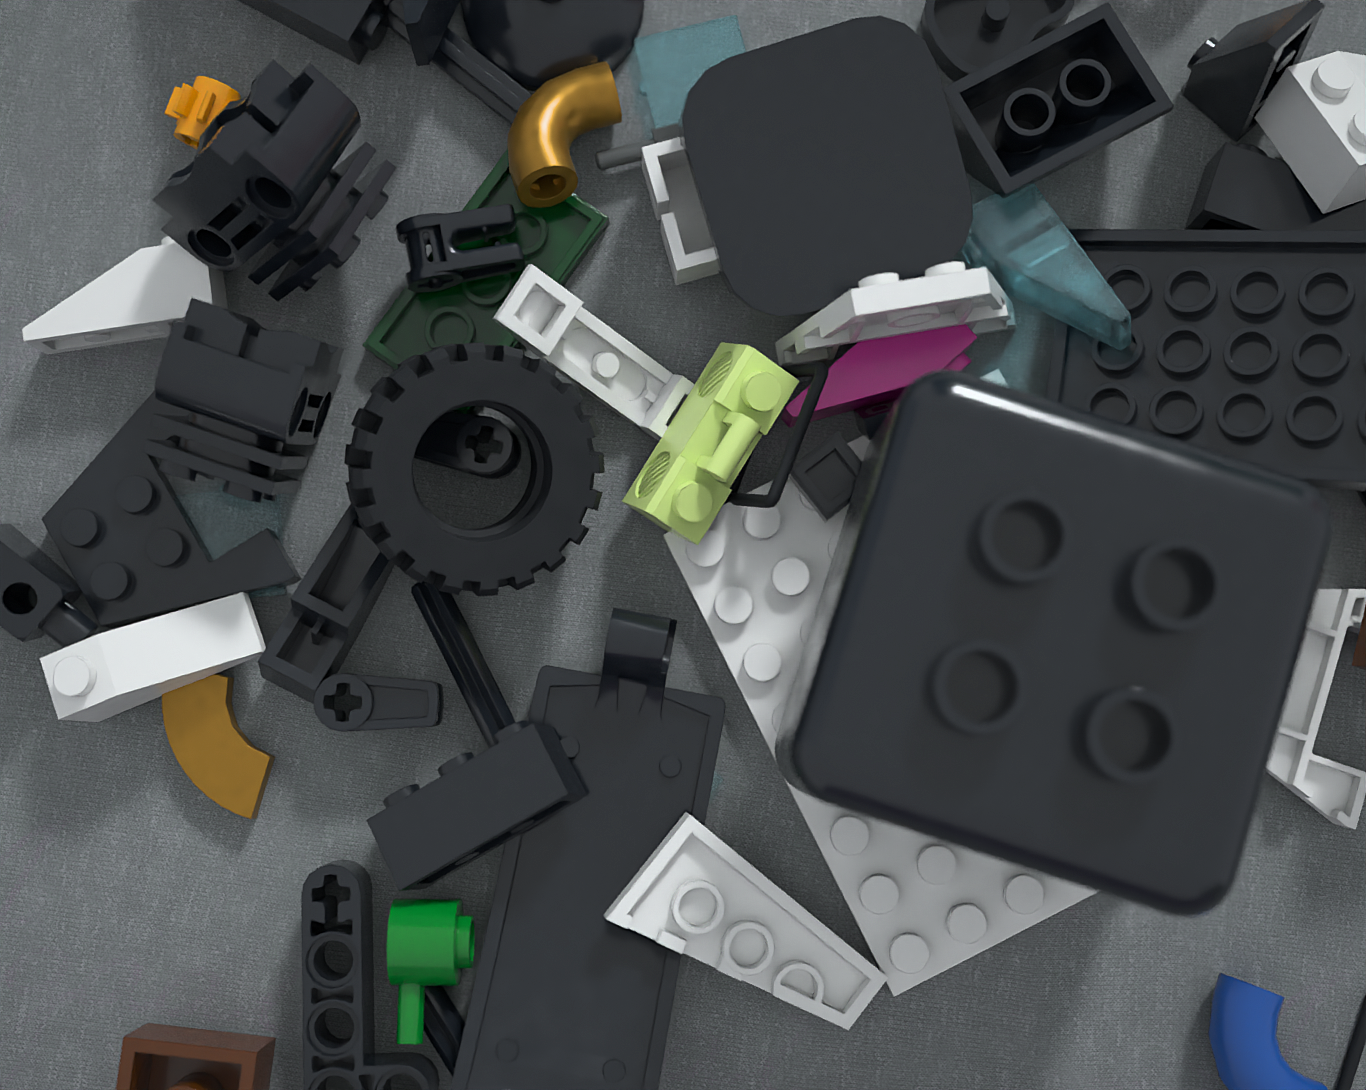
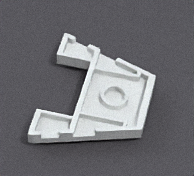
M948 262L935 265L924 271L925 277L899 281L897 273L872 275L858 282L859 288L850 289L775 342L778 365L781 367L834 359L840 345L966 324L975 335L1015 329L1017 324L1013 303L987 267L966 270L963 262Z
M1318 589L1267 772L1333 824L1356 829L1366 795V772L1312 753V749L1346 630L1359 634L1366 605V589Z

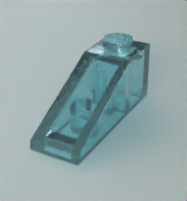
M1034 183L1005 199L993 193L972 206L973 221L966 243L961 248L972 269L987 267L1005 293L1118 350L1131 345L1130 313Z

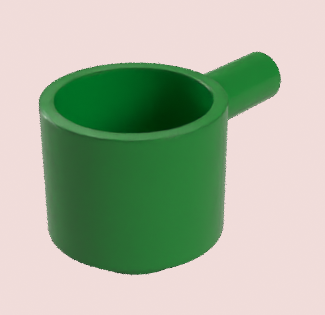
M395 898L392 902L387 931V971L390 984L398 986L396 1044H423L425 986H458L461 980L462 969H472L475 920L473 915H464L463 903L460 898Z

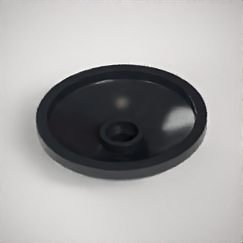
M462 0V10L467 32L475 50L523 88L537 91L546 81L584 66L606 61L611 72L615 71L624 62L637 42L644 18V0Z

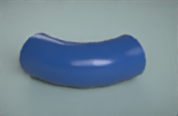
M1219 973L1213 991L1208 1036L1218 1076L1227 1089L1327 1090L1323 1083L1308 1078L1291 1068L1281 1055L1276 1035L1279 1014L1285 997Z

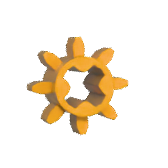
M196 76L193 86L183 83L181 88L174 87L164 114L177 120V126L173 135L184 144L198 149L200 136L213 118L229 102L240 100L241 95L220 81L205 76Z

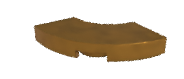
M216 673L162 694V713L166 734L173 753L187 776L207 797L220 806L249 819L257 818L275 756L254 746L238 727L231 703L234 678Z

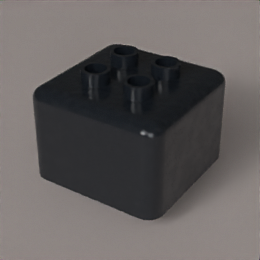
M937 370L926 373L914 380L904 390L870 440L866 449L775 741L777 766L791 786L827 805L1167 915L1195 917L1208 913L1227 898L1237 878L1331 546L1333 518L1330 508L1317 489L1294 476L964 372Z

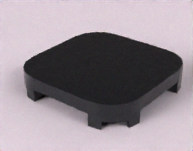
M884 16L854 18L734 55L706 69L686 94L678 120L680 144L685 150L720 267L718 272L729 292L750 309L777 317L806 314L825 308L850 289L859 288L858 282L872 275L897 273L899 281L925 276L924 271L926 269L951 262L965 245L973 221L971 189L936 62L925 40L907 24Z

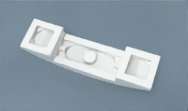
M528 264L493 319L567 379L618 415L660 441L695 384L683 375L672 374L582 307L583 301L533 264Z

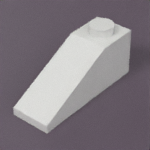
M169 236L161 240V245L139 249L22 328L23 341L48 355L168 337L174 321L184 322L191 297L228 309L223 271L208 267Z
M241 592L96 634L41 657L40 661L58 720L99 722L158 698L166 692L263 654L266 646L248 593Z

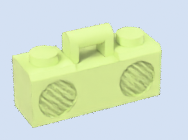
M721 342L622 502L667 532H671L684 540L699 545L732 491L730 487L762 435H767L800 381L751 346Z

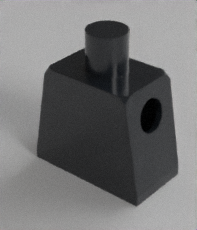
M0 524V626L22 642L42 638L47 634L63 648L91 637L99 626L73 605L82 594L76 580L11 524ZM31 586L36 591L38 598L35 608L31 605L28 598Z

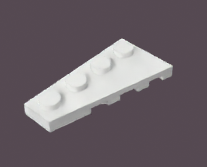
M687 812L684 813L604 913L606 920L626 929H632L665 947L702 961L724 974L761 988L781 1000L847 1030L850 1029L888 979L885 974Z

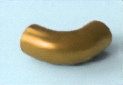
M606 61L577 68L546 81L519 107L508 133L507 146L510 175L517 196L525 205L536 208L549 207L563 202L571 196L578 184V176L570 156L569 148L572 142L578 136L591 130L622 122L617 88L611 69Z

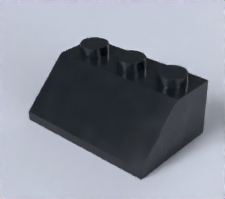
M1109 2L943 87L966 173L1003 199L1171 112L1174 107Z

